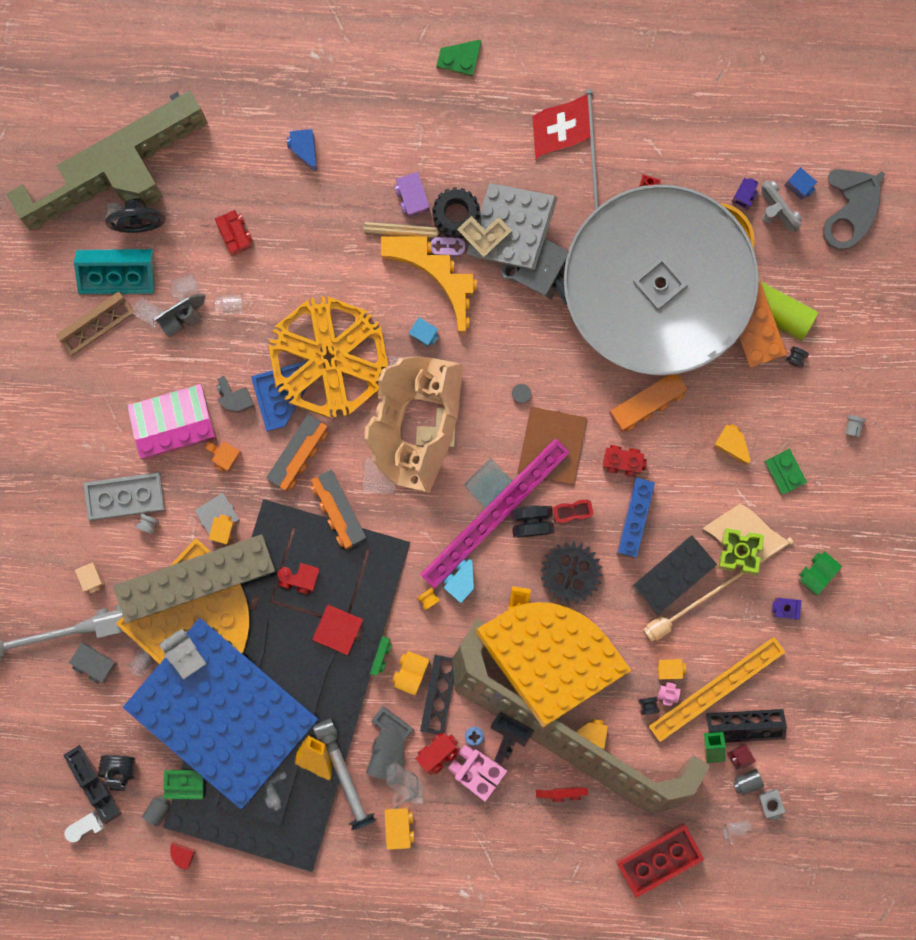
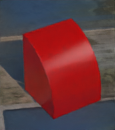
M173 842L170 846V855L173 862L178 867L188 870L195 849Z

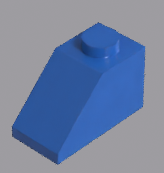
M313 130L290 131V137H287L288 149H291L293 155L309 168L316 171L317 164Z

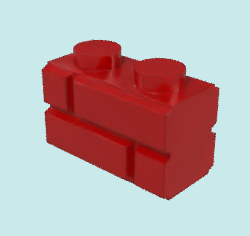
M233 210L215 218V222L231 256L252 247L250 244L253 241L249 230L245 232L242 226L246 224L242 214H237L236 210Z

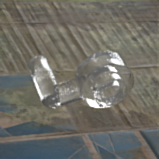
M281 772L264 782L268 796L265 798L269 809L278 810L282 808L280 798L273 785L287 779L285 772Z

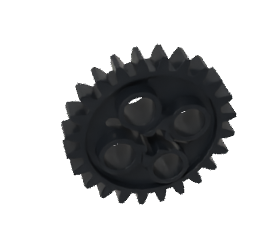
M573 541L571 547H569L568 543L565 542L564 548L558 544V551L551 549L552 556L545 555L548 562H542L546 569L540 570V572L545 573L541 580L547 581L543 587L549 586L550 589L547 593L554 592L553 599L560 596L561 603L565 598L568 604H571L572 599L578 604L580 597L583 601H586L585 595L587 594L592 597L591 590L598 591L594 585L601 584L597 577L603 576V574L598 573V570L603 567L596 565L600 558H593L595 552L588 553L589 546L585 550L582 549L583 543L576 547ZM563 555L569 556L571 559L570 565H562L560 558ZM577 556L578 561L574 569L577 575L572 576L568 589H565V584L569 577L566 571L572 568L574 558ZM580 562L588 563L589 569L587 572L579 570ZM560 573L564 576L565 580L562 584H557L554 581L555 574ZM574 580L582 582L583 587L581 590L573 589L572 583Z

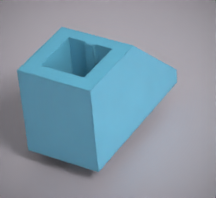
M470 559L467 562L463 560L457 567L459 571L454 576L450 574L444 581L446 584L444 589L460 603L474 589L473 563Z

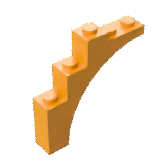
M427 236L381 237L382 259L397 260L411 264L432 277L445 291L453 306L457 319L458 334H466V328H469V317H466V310H469V298H465V296H473V291H477V279H473V274H450V272H454V261H450V255H427V253H431V242H427Z

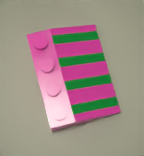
M201 384L128 405L135 442L140 459L142 460L217 439Z

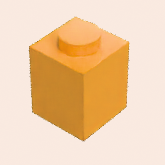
M220 514V517H214L209 540L230 544L235 521H231L230 516Z
M682 659L657 660L658 679H683V674H686V663H682Z

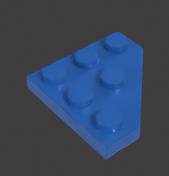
M307 361L280 368L281 375L285 378L290 377ZM272 370L251 376L266 431L269 432L286 427L297 407L288 403L294 397L291 396L289 400L285 401L284 398L288 396V392L283 390L278 393L279 388L283 384L275 388ZM306 389L301 392V398L304 395Z

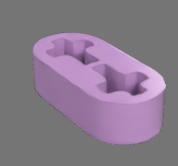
M438 237L431 241V253L434 255L458 257L463 255L466 249L464 241L459 238ZM436 242H440L441 246H447V248H440V251H436V248H433V246L436 245ZM455 243H459V246L463 248L459 249V252H455V249L449 248V246H455Z

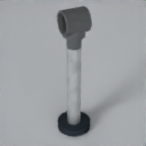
M329 718L313 725L318 741L326 745L356 819L348 824L352 825L351 830L359 829L376 821L377 818H374L375 813L368 815L365 813L337 745L338 733L332 719Z

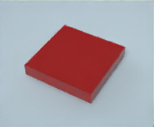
M327 605L312 641L348 656L363 619Z

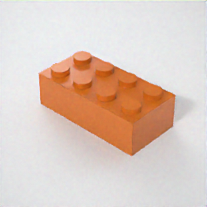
M761 280L758 281V293L753 313L747 326L739 336L750 368L787 355V350Z

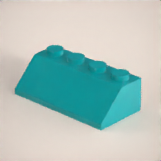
M153 249L76 250L74 269L78 294H116L117 292L121 294H154L155 264Z

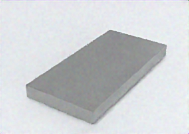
M160 472L83 483L88 521L165 511Z

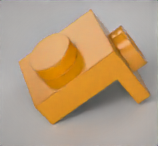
M512 586L508 610L529 603L531 589Z

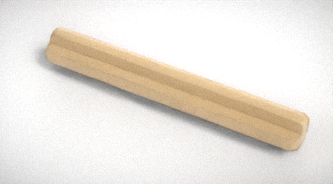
M365 222L363 227L364 233L438 238V228L372 222Z

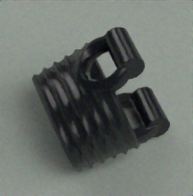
M102 755L97 776L105 778V785L110 786V790L125 791L128 780L135 779L136 758L122 755ZM115 775H120L119 779H113Z

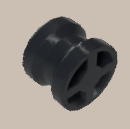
M792 346L790 349L791 354L785 361L797 368H803L804 360L808 358L809 353Z
M657 697L638 700L642 708L640 711L641 715L660 712L656 704L658 701Z

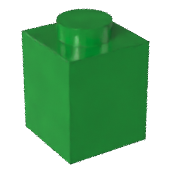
M723 732L704 733L706 763L726 762V746Z

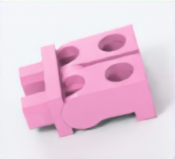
M464 745L459 754L467 759V761L462 766L454 760L448 769L455 775L454 778L482 800L486 801L496 786L488 782L481 775L498 785L507 770L477 749L473 750Z

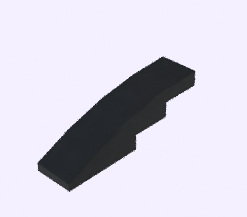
M81 745L63 755L80 788L84 790L102 822L107 824L122 813L102 778L97 776L96 768Z

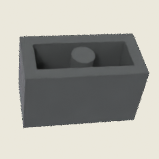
M80 643L69 662L73 665V670L80 674L85 672L90 675L88 679L97 684L99 682L105 683L117 664L116 661L86 643Z

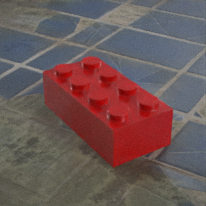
M682 823L616 860V863L634 896L637 898L705 859L686 825Z

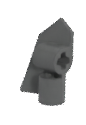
M205 294L185 298L155 317L153 322L159 323L169 338L182 330L184 323L189 326L196 325L200 320V314L197 309L204 304Z
M393 725L381 729L379 736L375 738L371 749L372 756L366 773L380 779L401 783L404 741Z

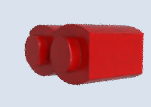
M585 499L578 500L573 504L561 503L552 509L554 523L565 524L573 519L585 520L594 514L591 501Z

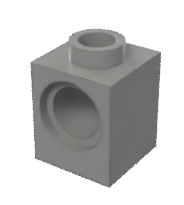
M772 789L757 794L764 817L770 818V820L781 818V814L785 813L779 791ZM770 800L776 802V808L772 811H769L767 808V803Z

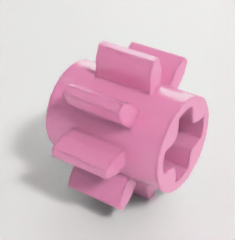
M666 682V686L661 685L658 699L663 700L662 704L672 706L673 703H678L680 689L676 688V684Z

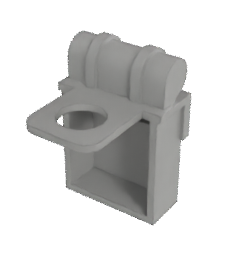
M183 629L178 632L176 631L174 635L164 639L159 644L169 662L174 665L183 679L206 664V661L191 641L190 636H187Z

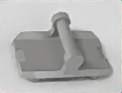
M767 179L762 185L761 193L771 206L766 208L762 216L763 222L771 223L774 217L779 216L790 231H798L802 226L800 223L802 217L797 211L794 213L778 194L777 191L780 190L778 185L774 181L769 182Z

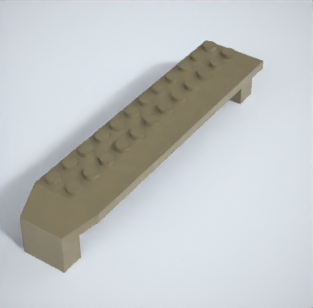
M479 619L475 621L452 658L455 691L496 717L501 711L534 729L531 737L532 740L651 815L683 805L695 795L710 765L694 755L681 766L675 779L655 783L557 720L543 728L521 697L487 676L481 654L484 644L475 633L476 629L485 623Z

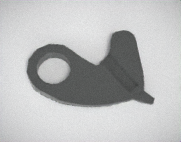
M834 169L829 173L828 183L835 188H839L848 199V203L842 209L826 220L822 229L824 240L830 247L837 250L849 249L867 234L878 211L880 183L885 173L881 171L875 176L864 172ZM843 220L850 223L853 229V235L850 240L841 242L832 236L831 226L834 222Z

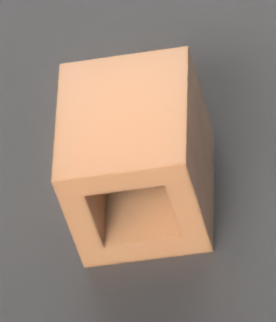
M90 563L75 570L83 591H89L91 594L101 590L100 586L105 585L96 563Z

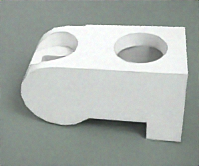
M96 811L66 828L65 838L69 842H77L88 831L93 829L97 833L105 827Z

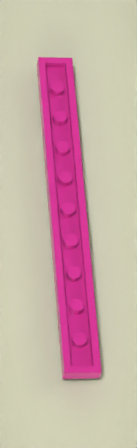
M555 438L420 575L435 589L510 514V510H513L570 452Z

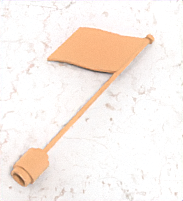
M741 504L702 528V530L714 536L720 543L722 542L723 531L726 528L740 530L741 536H746L749 532L763 534L762 550L756 554V557H761L760 563L786 546L794 544L790 537L788 539L781 537L771 530L753 511ZM742 548L736 550L740 556L745 555V552H742ZM738 573L670 619L667 616L663 617L660 615L643 629L646 637L650 642L658 641L672 631L670 628L673 626L672 621L744 575V573Z

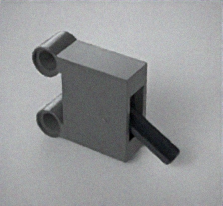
M545 239L535 270L506 264L502 266L501 274L508 281L520 283L552 300L557 291L563 303L567 305L563 278L566 258L569 253L568 250ZM515 269L514 274L509 276L510 271Z

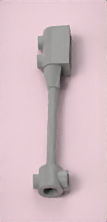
M115 606L116 610L110 612L108 608L97 610V615H93V617L72 627L8 642H3L0 639V661H2L1 657L4 656L5 651L8 649L67 635L96 632L97 638L123 633L124 631L116 624L123 616L120 606Z

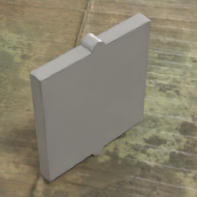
M224 493L194 510L201 521V525L205 527L209 535L214 517H220V514L230 516L231 521H235V523L239 521L238 516L233 510L234 506L230 505Z

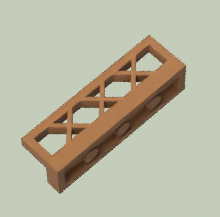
M117 292L57 333L56 336L70 355L73 356L133 315L134 311L123 295ZM123 303L128 312L122 316L115 315L116 307ZM103 316L111 317L108 326L99 325L100 319ZM88 326L96 327L95 333L91 337L84 336V331ZM72 337L80 338L79 345L71 349L67 341Z

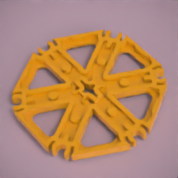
M324 296L320 298L321 304H316L314 298H311V306L307 299L274 326V328L279 330L273 329L272 333L276 334L278 339H269L270 344L276 345L271 346L268 344L275 388L283 384L279 388L278 393L283 390L288 392V396L284 398L285 401L289 400L291 396L294 397L292 401L288 402L291 405L327 418H331L330 411H332V417L336 418V411L340 410L343 417H345L347 414L345 408H347L348 415H350L379 390V385L375 382L378 383L379 375L383 370L381 368L388 367L381 326L374 330L378 325V321L375 324L368 322L372 314H368L363 318L369 311L326 296L327 304H325ZM333 309L343 311L355 317V323L336 339L330 311ZM302 314H308L311 317L315 341L289 332L288 326ZM366 338H372L375 341L378 360L376 363H372L348 353ZM327 350L334 357L331 359L330 365L328 360L323 358ZM280 352H287L306 359L308 362L290 377L285 378L281 375L278 354ZM342 373L365 381L368 384V389L354 401H348L346 399ZM320 376H322L326 396V404L324 406L309 403L301 398V392Z

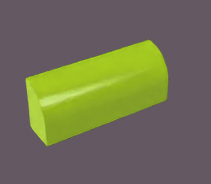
M761 282L778 329L802 342L819 312Z

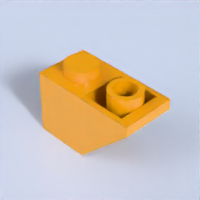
M308 736L297 751L295 764L315 773L319 777L330 780L333 765L326 745Z

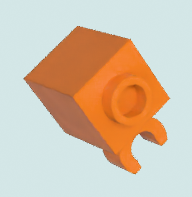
M209 441L204 447L215 454L211 461L215 463L214 467L223 473L225 470L231 471L242 453L224 441L220 447Z

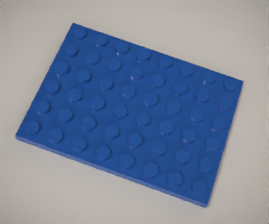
M199 618L186 634L190 636L191 641L206 661V664L183 679L174 665L165 657L122 708L237 807L242 809L315 724L318 718L205 621Z

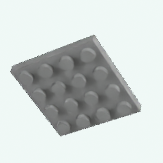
M489 183L480 210L478 223L486 229L499 216L512 231L485 257L471 243L466 255L535 270L558 198L554 195Z

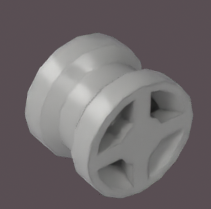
M141 513V521L136 525V528L154 534V527L159 523V520Z

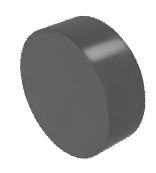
M518 384L512 390V398L517 403H526L531 397V390L525 384Z

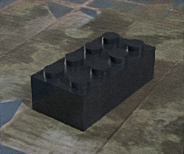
M691 535L636 581L632 587L653 612L659 615L712 570L717 563Z

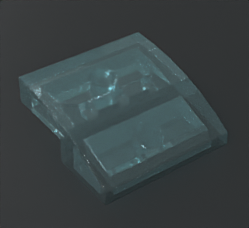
M490 458L464 486L486 508L513 480Z

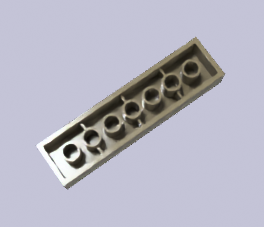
M261 534L113 585L124 621L125 623H130L276 571L264 536Z

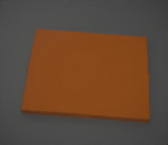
M531 407L517 474H520L556 438L570 453L543 480L574 485L587 418L561 413L560 411L556 412Z

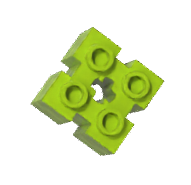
M726 528L723 531L721 546L726 548L719 555L717 569L733 572L737 567L741 568L740 573L756 576L759 573L761 557H756V554L762 550L764 535L749 532L746 536H741L740 530ZM742 548V552H745V555L740 556L736 550Z

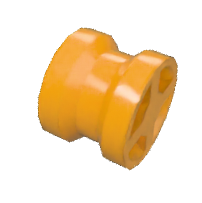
M430 588L418 596L417 600L422 602L423 609L426 611L438 603L440 598L436 597L433 588Z

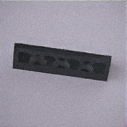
M434 655L420 732L444 733L454 674L453 664L452 670L446 674L443 673L440 666L442 660L452 662L450 657ZM440 671L443 676L438 679ZM451 673L450 680H448L446 676ZM445 678L449 686L446 691L440 693L437 688V682ZM437 691L439 695L435 698V692ZM447 693L446 700L442 696ZM441 697L445 707L437 713L433 703ZM432 709H433V711L435 712V715H433V716L431 717V713H432ZM443 712V717L441 719L439 714ZM436 716L441 721L440 730L429 728L430 720Z
M783 709L706 713L708 733L723 732L725 743L786 739L787 725ZM771 716H780L781 721L773 722L769 718ZM752 717H758L759 719H761V721L758 723H754L750 719ZM733 718H738L742 722L740 724H734L733 722H731V720ZM719 719L722 723L720 725H712L711 720Z

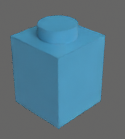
M418 317L409 332L410 337L428 348L430 344L434 345L439 338L437 334L438 329Z

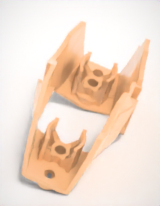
M418 356L399 358L395 365L382 370L378 379V398L382 399V402L377 406L376 414L378 417L373 416L370 423L365 426V441L372 452L374 464L395 485L430 493L453 439L456 420H458L463 364ZM413 399L434 402L445 406L437 434L438 437L425 444L424 448L407 443L401 439V425L405 410ZM418 477V482L415 484L414 480Z

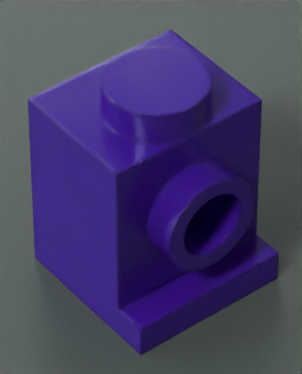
M744 177L732 202L749 210L758 193L755 190L758 182L752 178L746 179Z
M776 598L772 602L771 612L777 618L799 620L802 600ZM784 605H789L790 610L788 612L784 611Z

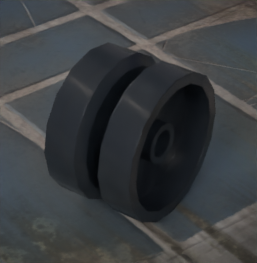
M536 505L510 510L511 521L524 523L512 527L513 538L555 533L554 523L541 521L553 516L552 506Z

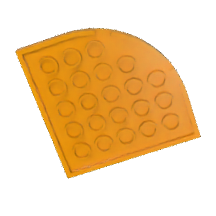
M195 538L171 565L211 551ZM237 585L130 623H125L122 616L116 624L160 664L166 656L159 644L181 629L187 633L199 618L243 653L249 633V608L241 585Z
M544 602L522 604L502 613L475 631L543 728L631 671L611 641L596 624L579 612L562 605Z

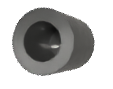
M757 769L736 777V782L733 783L737 794L741 793L742 796L764 787Z
M161 795L159 797L154 796L142 818L158 827L171 807L168 804L169 800L163 799Z

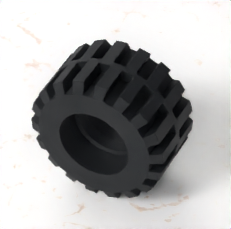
M453 187V190L448 188L445 190V193L441 192L438 195V199L434 201L432 209L435 227L437 226L440 233L443 232L446 237L449 235L452 238L458 236L464 238L457 229L470 216H473L479 222L480 206L477 198L473 197L470 191L466 192L464 188H461V190H458L457 187ZM452 204H461L467 209V217L461 222H451L445 216L447 207Z

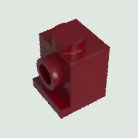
M741 744L727 753L736 770L744 769L756 762L746 744Z

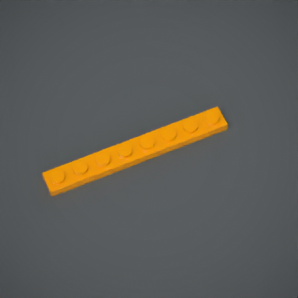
M775 637L770 638L648 727L657 740L661 742L786 652Z

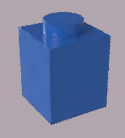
M800 167L789 178L785 186L802 200L805 196L809 198L816 190L814 186L817 181Z

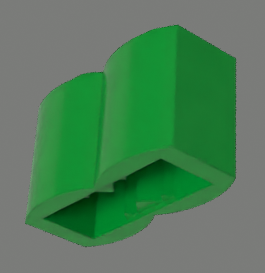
M826 551L821 554L818 552L811 559L813 564L809 568L805 567L799 573L801 578L798 581L815 596L826 587L842 568V565Z

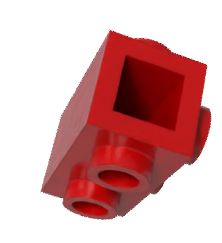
M610 445V448L606 447L602 468H606V472L617 474L618 471H623L627 476L636 477L637 474H641L642 470L646 469L647 459H644V454L640 453L641 450L629 448V451L621 450V446Z
M446 733L438 734L433 738L431 745L423 747L418 752V756L415 759L426 773L430 775L439 773L447 761L450 762L458 756L457 752L461 749L457 746L458 740L452 734L450 736Z

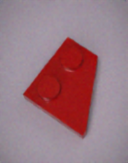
M587 787L536 790V798L552 799V802H563L564 798L568 797L569 800H581V796L588 795Z

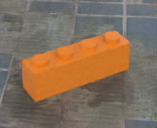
M678 374L667 375L615 407L609 413L621 432L624 430L629 432L637 427L635 423L642 420L645 422L653 417L652 413L656 410L661 412L668 408V403L672 400L678 402L685 397L684 393L688 389Z

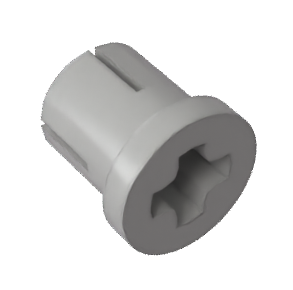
M847 415L848 423L845 434L860 437L863 423H866V419Z

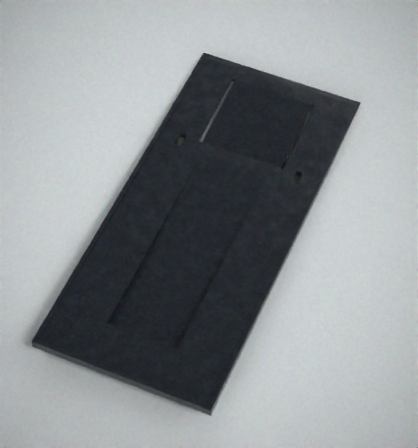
M263 499L252 537L261 534L264 536L276 572L240 584L249 608V633L242 654L316 716L318 720L315 724L329 718L332 719L338 733L336 742L345 762L371 676L370 672L385 629L410 542L362 528L367 540L346 549L345 546L341 547L336 539L339 534L336 529H331L327 521L330 518ZM292 528H295L283 567L289 568L292 575L298 573L300 564L303 563L319 568L320 573L314 593L302 594L297 592L298 589L290 586V589L279 587L278 582L273 600L312 612L324 614L327 605H330L348 613L365 554L369 550L351 610L352 615L363 619L361 627L364 628L361 641H354L348 656L312 641L321 618L270 603ZM254 595L259 597L255 611L250 609ZM312 726L242 809L237 807L204 778V798L172 799L163 828L313 872L340 780L334 766L332 767L331 779L327 780L295 764L297 751L305 739L310 736L318 740ZM183 761L181 770H194Z

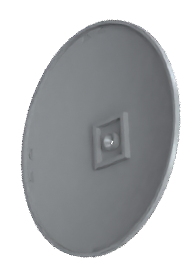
M648 185L630 189L614 196L589 215L579 228L569 248L564 270V289L568 310L574 324L586 342L596 352L624 369L641 374L666 376L700 368L718 358L735 343L747 326L753 313L758 293L759 274L755 252L749 237L741 224L725 207L709 196L693 189L675 185ZM657 279H664L666 285L663 288H658L655 285Z

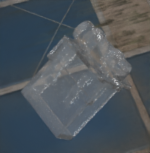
M394 761L387 767V784L397 792L393 797V808H398L406 801L408 803L412 801L416 805L422 804L424 799L422 782L418 780V777L413 772L407 771L398 762ZM402 796L403 799L397 803L398 798Z

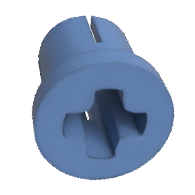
M470 727L465 733V740L471 746H478L484 740V733L478 727ZM473 731L480 735V738H477V742L469 739Z

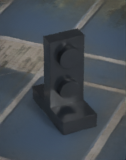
M500 711L490 727L504 735L494 761L502 764L505 758L509 759L514 750L511 747H514L516 743L525 747L532 737L534 729Z

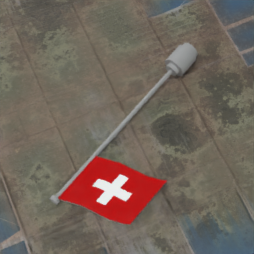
M587 89L585 90L586 95L569 103L546 108L533 115L534 148L536 161L548 153L567 149L590 139L596 210L599 206L591 100L593 90Z

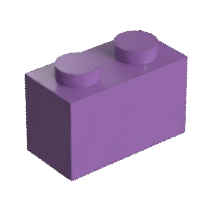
M418 172L396 179L397 185H394L397 196L401 195L403 202L400 205L403 214L407 213L408 218L430 211Z

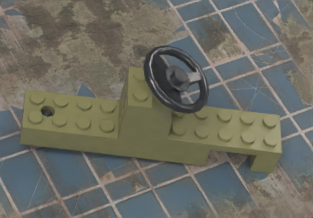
M188 91L181 96L178 92L169 96L172 101L56 165L66 185L42 199L35 201L23 184L6 193L20 220L30 231L39 229L45 222L55 220L61 213L73 210L77 204L90 200L93 195L108 190L109 186L112 185L121 200L125 201V208L113 212L106 217L105 224L109 229L122 233H140L161 227L166 222L165 214L160 210L147 208L146 206L156 204L163 195L144 164L143 159L152 157L155 152L170 147L176 140L186 138L189 133L202 129L208 123L192 92Z

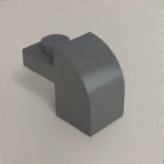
M225 376L217 379L219 384L216 387L219 394H224V397L219 398L218 401L226 410L240 413L255 407L246 387L232 393Z

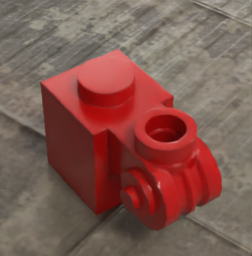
M301 563L298 573L292 575L289 568L283 567L278 571L279 587L290 589V586L298 589L297 592L306 595L309 592L314 593L320 569Z

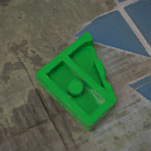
M481 40L441 48L436 68L473 77Z

